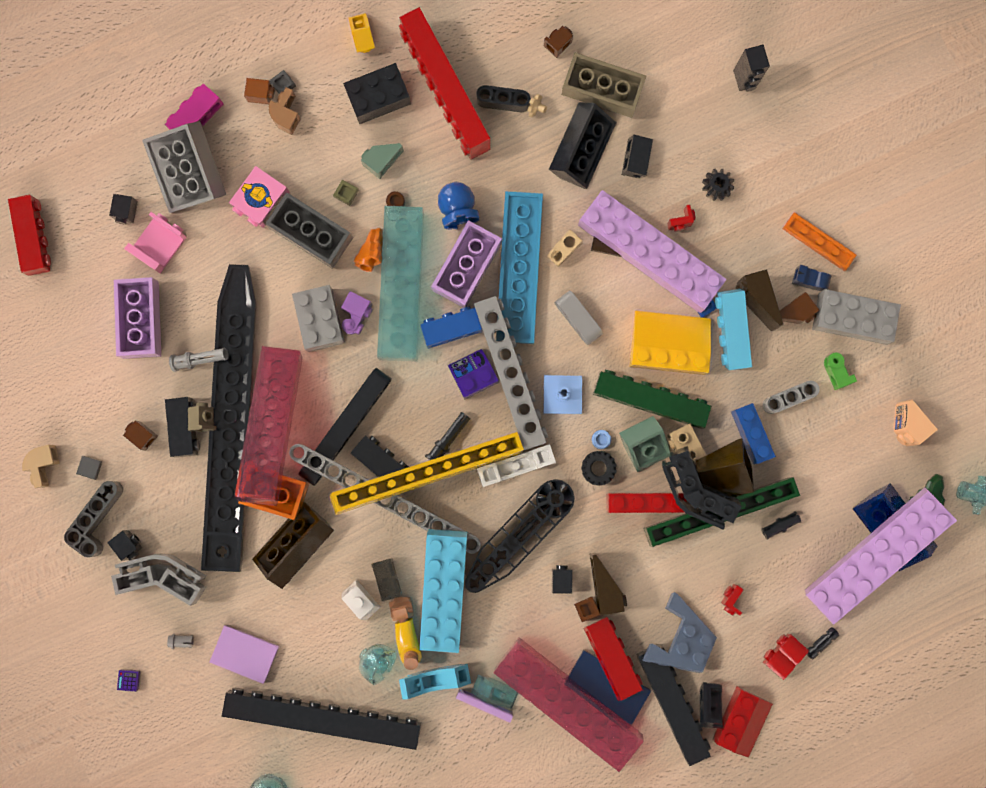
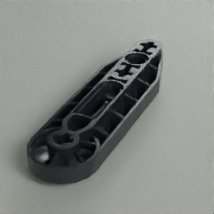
M556 479L546 481L481 547L465 580V587L469 592L478 593L509 576L563 520L574 506V492L569 484ZM536 493L537 505L530 500ZM553 493L554 495L556 493L559 494L558 499L560 502L558 504L556 502L554 504L551 503V495ZM564 500L571 501L572 503H566ZM529 501L534 508L522 520L517 513ZM547 505H550L545 511H543V509ZM556 507H559L561 515L558 514ZM538 508L546 515L544 519L540 518L535 512ZM533 514L535 518L531 522H528L526 526L520 531V533H518L515 537L513 534ZM514 516H517L521 522L508 533L504 529L505 525ZM550 517H552V518H559V517H561L556 523H554V522L550 519ZM537 519L541 521L522 542L519 541L533 527V523ZM548 520L553 526L541 538L536 532ZM503 530L508 536L495 547L490 541ZM535 534L540 540L528 552L523 545ZM489 544L494 550L482 562L479 556L483 548ZM522 548L527 554L514 566L509 560ZM500 550L502 552L505 550L506 559L500 558L497 561L500 565L497 567L490 558L493 557L495 560L498 557L497 551ZM478 560L481 564L472 572ZM508 562L513 568L508 574L499 578L496 573ZM487 563L494 567V571L491 574L483 572L482 568ZM479 571L487 579L483 581V578H481L478 582L479 587L473 586L472 588L470 586V579L476 580L479 577L476 572ZM493 577L497 579L486 585Z

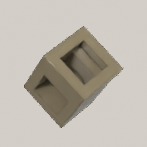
M196 403L195 407L188 408V431L207 432L216 430V426H214L213 407H208V403Z

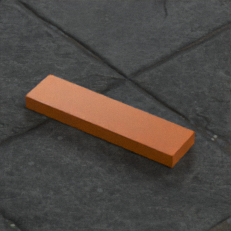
M795 212L782 228L843 271L848 269L857 256Z

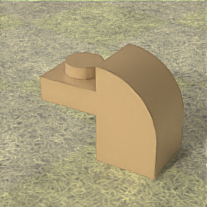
M56 445L34 448L24 457L22 471L31 472L30 482L34 485V488L49 487L45 468L60 464Z

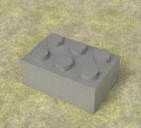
M330 285L292 294L304 349L307 352L345 344L333 289Z

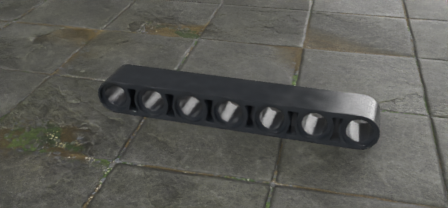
M375 368L315 451L334 461L388 387L392 378L378 368ZM315 456L311 459V464L313 467L318 468L321 466L322 460L320 457ZM305 466L298 473L300 477L313 486L322 478V475Z

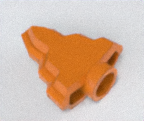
M380 227L371 229L366 242L361 246L359 253L356 255L354 262L361 270L372 272L374 266L382 262L383 229Z

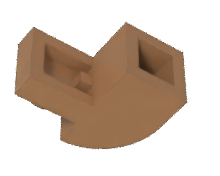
M286 87L284 92H280L277 99L278 103L270 101L269 114L280 130L293 135L301 119L297 112L290 110L296 96L293 90Z

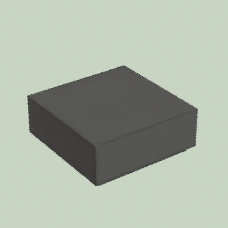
M285 70L269 80L278 94L284 92L286 87L291 90L296 87Z
M82 456L76 474L97 480L103 461Z

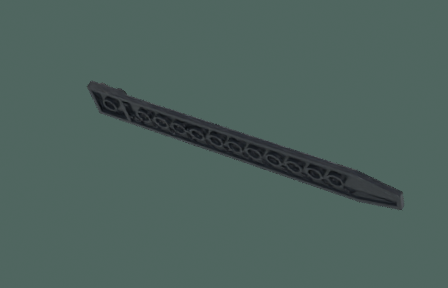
M229 264L217 301L214 350L226 348L229 356L227 360L215 361L213 364L211 407L214 410V426H216V430L209 431L201 571L241 572L245 505L238 502L247 473L256 299L249 265ZM222 546L227 550V554H224V557H221V554L217 552Z

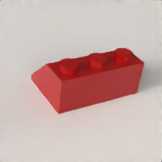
M736 686L722 717L723 728H717L712 740L717 745L733 753L749 758L773 703Z

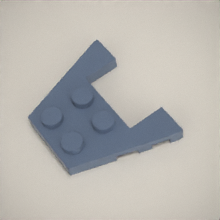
M674 592L671 594L665 609L682 620L669 651L666 652L653 643L649 644L643 661L702 673L717 637L682 598Z

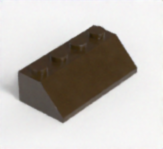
M303 502L296 519L288 518L252 560L267 580L283 589L324 541L329 538L334 529L306 502Z

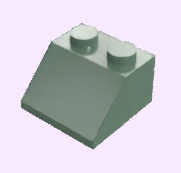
M654 416L619 433L624 448L637 472L669 457L670 449L664 431Z

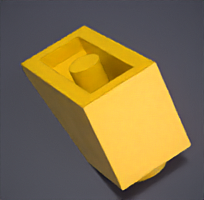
M367 14L348 17L357 53L370 52L375 46Z

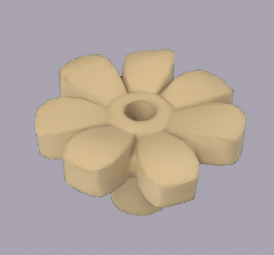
M536 94L529 102L531 104L527 110L529 117L533 118L538 111L545 113L547 110V106L541 103L542 96L540 94Z

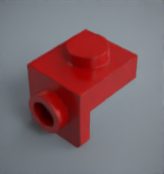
M690 204L684 208L685 216L672 218L668 221V230L680 232L686 230V227L692 226L696 216Z
M735 584L728 586L723 594L725 597L721 602L725 606L723 610L732 616L734 614L740 616L742 612L733 605L744 589Z

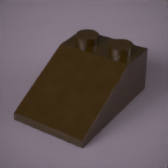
M767 269L744 275L737 282L736 289L745 291L746 305L770 331L783 326L784 323Z
M589 553L596 603L600 615L625 612L624 607L627 606L626 595L622 593L598 556L594 553Z

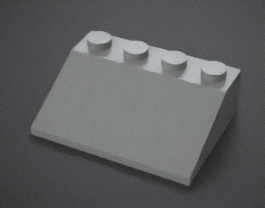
M200 121L185 124L142 140L169 213L226 195Z

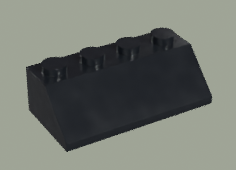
M579 102L549 170L560 179L587 189L617 122L595 103Z

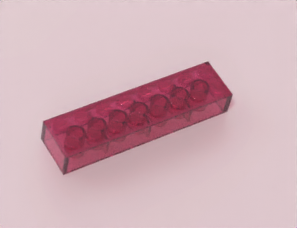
M262 346L235 490V498L240 502L278 505L303 360L299 350Z
M520 637L517 638L495 666L493 673L618 772L622 770L644 742L641 732L618 716Z

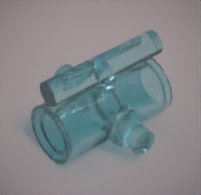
M978 476V481L975 484L962 481L957 488V498L972 502V513L980 515L981 508L986 506L985 476Z

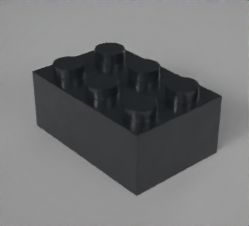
M396 63L343 83L359 125L411 105L410 96Z

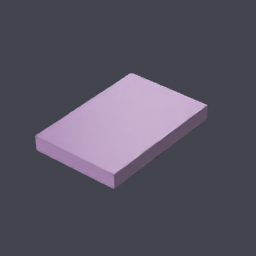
M224 625L210 663L264 684L279 646Z

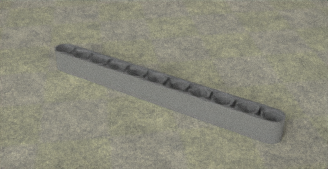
M295 444L290 448L289 454L291 459L345 488L351 487L345 481L348 475L356 477L357 482L355 485L369 481V479L305 445ZM297 447H301L304 450L302 458L294 456V450ZM315 456L320 457L322 460V464L318 468L313 467L311 464V459ZM330 466L338 467L339 474L336 477L329 475L328 469ZM399 495L392 496L388 504H383L381 501L374 502L426 531L432 529L434 521H441V530L467 532ZM401 502L408 505V510L405 513H400L397 510V506ZM417 512L425 513L424 521L417 522L414 519ZM468 532L467 541L475 539L476 546L473 549L466 548V552L476 553L480 549V541L476 536Z

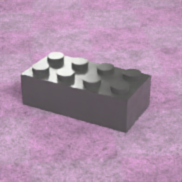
M287 192L266 222L270 230L332 269L353 239L349 231Z

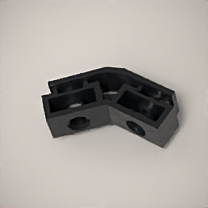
M688 446L670 452V462L662 461V468L676 504L686 514L722 530L725 528V520L734 523L742 507L741 500L702 483ZM671 467L676 468L679 480L676 481ZM681 486V489H682L683 494H684V498H685L691 505H688L687 502L679 495L678 490H677L676 487Z

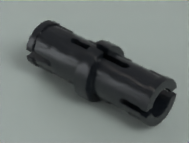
M794 511L783 518H777L776 522L761 528L762 534L768 540L780 532L785 533L788 528L801 523V518Z

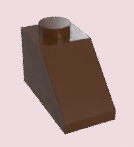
M805 292L782 308L780 314L783 322L801 324L805 321L809 323L816 318L815 313L819 311V308Z

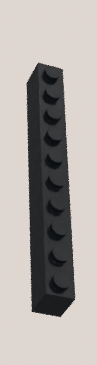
M232 688V690L225 694L221 717L417 750L422 722H417L418 719L406 717V720L398 719L397 715L387 714V716H381L376 711L363 713L359 712L360 709L358 708L340 709L339 705L329 704V706H323L318 701L305 703L302 702V699L294 697L287 700L282 699L283 696L271 694V697L264 696L263 692L260 691L247 693L242 688Z

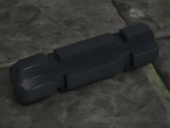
M832 627L828 629L826 635L823 634L812 644L813 647L808 648L807 656L810 659H815L819 652L821 653L832 643V640L839 637L836 629Z

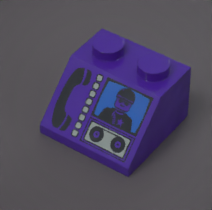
M482 349L448 365L464 400L499 383Z

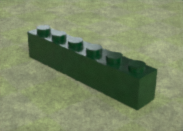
M610 370L599 373L593 395L677 422L691 424V426L700 429L706 427L712 407L707 405V401L698 398L695 401L689 399V395L678 393V395L672 394L670 389L664 387L659 389L653 388V384L645 381L637 383L634 382V378L623 375V378L615 376V372Z

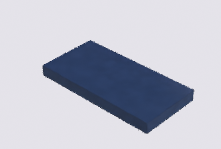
M584 649L564 682V685L631 725L651 693L649 688L641 685L642 691L622 701H618L598 658Z

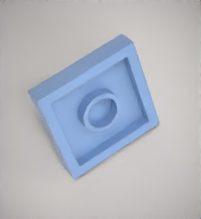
M544 375L543 414H582V376Z

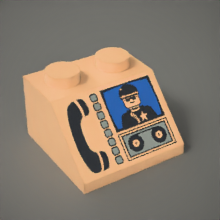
M912 399L896 404L894 432L897 435V440L902 445H920L938 430Z

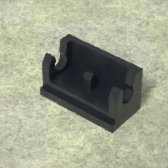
M635 134L628 139L621 175L633 178L647 176L653 139Z
M703 682L700 687V727L723 728L722 685Z

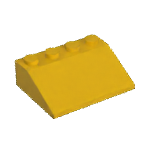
M635 311L629 367L698 375L709 373L711 356L710 318Z

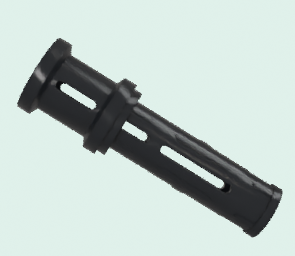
M460 412L441 440L435 441V446L425 457L428 460H433L449 453V446L471 418L466 415L463 419L465 414Z

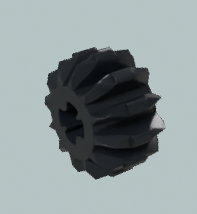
M715 168L712 170V173L708 172L705 175L706 178L702 180V183L705 185L702 191H708L706 197L713 195V201L717 197L721 201L724 200L725 196L729 197L731 195L730 191L734 190L732 185L734 179L728 178L731 174L730 172L726 175L723 174L724 169H721L718 173Z

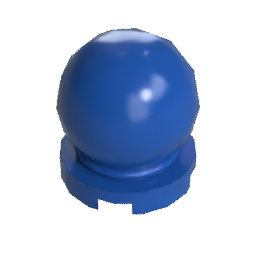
M457 181L448 183L438 194V207L441 213L445 215L442 219L444 229H458L457 225L467 223L468 220L474 224L479 221V211L473 209L475 196L471 188L464 183Z

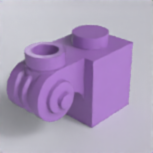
M351 291L349 292L341 307L343 311L351 314V319H345L342 322V329L347 334L356 333L359 335L364 327L361 323L365 317L368 318L372 313V303Z

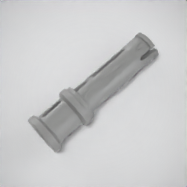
M226 348L195 354L186 352L184 355H171L169 357V365L173 372H177L182 368L193 369L199 364L227 360L229 355ZM214 355V357L203 358V357H206V356Z

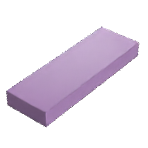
M459 689L456 699L510 723L513 718L512 711L463 689Z

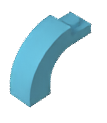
M468 664L424 670L399 679L403 700L432 691L460 688L471 684Z

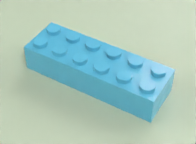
M428 529L420 650L459 653L468 532Z

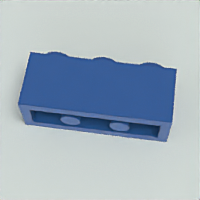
M470 306L460 309L459 313H445L441 315L442 318L440 319L429 318L424 320L423 324H420L428 349L482 332L476 309H471Z
M751 403L731 411L752 464H759L776 457L754 404Z

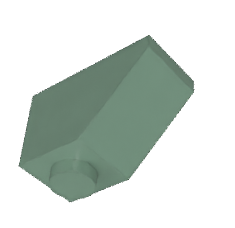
M400 143L372 146L370 150L367 149L362 154V165L381 179L404 152L403 146Z

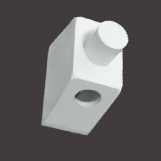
M358 580L354 581L342 592V600L360 620H367L381 608Z

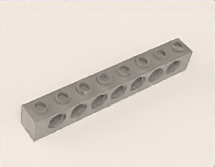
M496 296L474 303L524 450L546 443L545 438H548L545 426L542 428L540 426L539 420L542 417L539 409H534L532 402L536 400L533 391H528L526 384L530 382L526 372L522 373L520 365H523L520 354L516 355L514 347L517 344L514 336H509L507 329L511 327L508 318H503L501 313L504 310L501 299L497 300ZM492 312L499 316L496 323H490L487 319L488 315ZM496 331L504 332L505 338L503 341L498 342L494 339ZM501 350H510L511 357L508 360H503L500 357ZM509 367L517 369L518 373L515 378H509L506 375V370ZM520 385L523 387L524 392L521 396L513 394L514 386ZM521 404L529 405V413L521 414L519 412ZM528 422L536 424L534 432L530 433L525 430V425Z

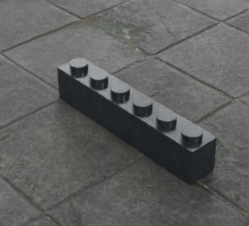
M647 649L637 653L638 660L689 767L711 757L708 751L711 749L710 744L700 734L703 731L702 727H700L699 721H694L691 715L694 713L690 702L686 703L683 698L685 691L681 684L677 685L674 677H677L674 668L672 666H663L643 661Z

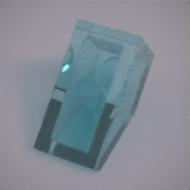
M478 675L471 693L486 703L512 709L519 690L493 678Z

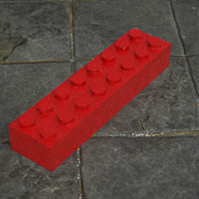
M420 7L400 16V25H398L401 31L400 36L403 42L408 44L411 57L413 59L416 58L419 72L421 75H425L426 84L429 90L434 92V99L438 107L442 106L446 122H451L452 133L456 140L460 139V147L465 156L468 155L470 160L491 150L490 137Z

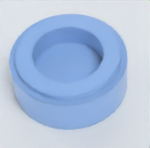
M598 430L592 435L591 441L595 448L605 449L611 443V436L605 430Z

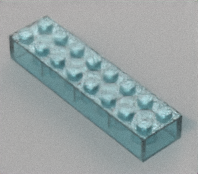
M384 207L377 358L379 360L417 362L424 226L423 207Z

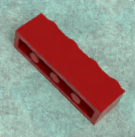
M30 194L8 199L21 273L31 276L50 272L51 258L47 254L46 249L48 241L43 232L45 224L40 216L42 209L40 201Z
M673 493L606 494L607 513H685L676 504ZM679 493V495L687 502V500L684 498V494Z
M605 617L584 627L583 629L617 700L622 701L642 691V680L632 669L634 666L629 656H626L623 650L625 648L623 641L620 637L617 638L614 632L616 627L613 621Z

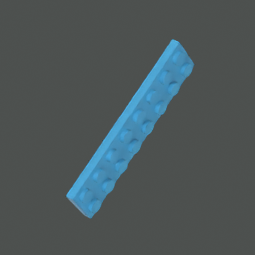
M505 191L499 299H501L504 307L501 313L503 318H508L511 328L507 330L509 336H514L516 343L534 344L543 194ZM497 331L496 341H503L505 338L504 332Z

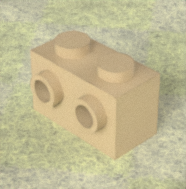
M687 424L667 434L668 439L666 440L670 449L678 450L688 446L695 464H697V460L706 456L691 424Z

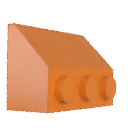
M250 466L238 503L295 520L305 500L310 483Z

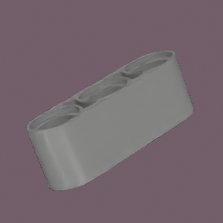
M570 290L554 302L559 311L587 345L603 334L599 325Z
M807 381L777 393L763 401V409L769 414H774L814 398L819 393V385L815 381ZM806 385L812 388L811 395L805 392ZM789 392L795 397L793 402L787 399ZM771 400H774L777 403V408L775 410L772 409L769 405Z

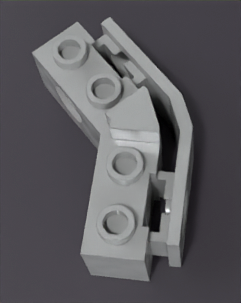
M160 553L115 564V568H119L120 574L111 576L115 595L157 585L191 606L198 602L206 589V586L199 582L205 579L207 575L174 555ZM153 559L165 560L173 565L156 564L147 566L146 561ZM140 566L139 571L132 573L127 571L129 568ZM182 573H184V574H186L187 576L193 578L194 581H192V580H190L189 578H187L186 576L182 575Z

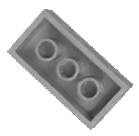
M827 289L819 293L816 305L819 311L815 313L816 318L814 319L812 330L884 345L895 341L901 304Z

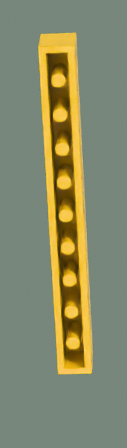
M518 432L332 492L330 499L335 514L338 515L518 455L524 449Z

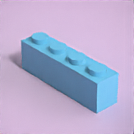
M736 289L717 292L718 297L715 298L716 308L719 309L720 315L717 317V324L721 328L722 334L719 336L720 346L723 347V354H721L722 365H725V368L728 370L752 367L745 291Z

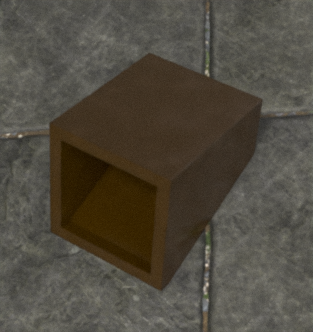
M742 438L697 460V471L703 484L732 497L754 492L753 467Z

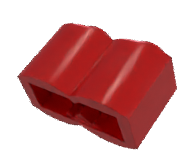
M791 634L781 635L776 641L778 645L775 649H769L765 653V660L762 662L782 680L788 677L796 665L809 652Z

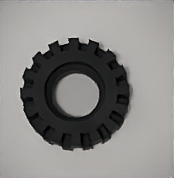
M594 451L583 460L581 466L582 475L592 485H605L614 479L617 472V464L609 453ZM595 461H602L606 465V472L601 476H597L592 472V464Z

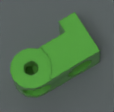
M837 352L828 355L824 359V367L834 390L857 382L854 374L849 376L844 366V357Z

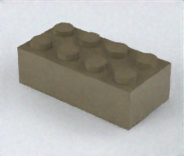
M575 52L561 95L585 103H595L600 108L632 118L646 75Z

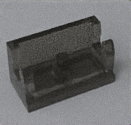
M388 558L372 563L381 601L401 597L402 591L393 559Z

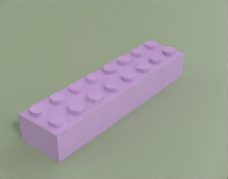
M603 190L579 220V227L620 254L623 259L697 312L702 313L726 281L719 273Z
M924 487L806 588V596L834 625L957 520Z

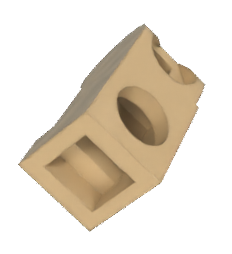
M569 230L547 257L559 267L583 244V241L573 231Z

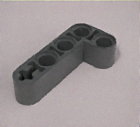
M106 481L101 484L64 534L66 544L84 557H96L103 551L102 543L92 533L122 495L123 487L119 482ZM99 500L103 503L101 510L97 509V502ZM87 516H89L91 519V523L89 526L85 524V518ZM75 532H77L79 535V539L77 542L73 539V535ZM89 544L94 545L93 553H90L88 550Z

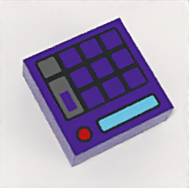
M119 670L117 690L137 692L139 689L140 671Z

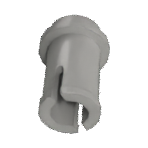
M169 635L167 646L171 647V649H175V647L192 648L193 635Z

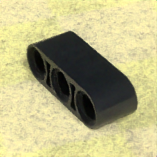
M482 85L476 92L477 103L483 108L522 113L526 112L530 106V94L525 90ZM482 94H488L490 96L488 99L480 98ZM501 96H505L508 98V100L502 102L499 100V98ZM523 98L527 102L525 104H519L517 102L518 99Z

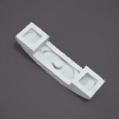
M549 444L480 467L477 471L482 486L485 487L556 463Z

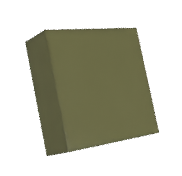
M342 180L333 197L350 206L359 188Z

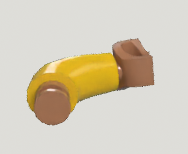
M399 596L389 602L392 621H397L395 622L397 649L404 667L407 670H414L421 661L422 654L415 633L413 618H410L414 616L413 605L410 597Z

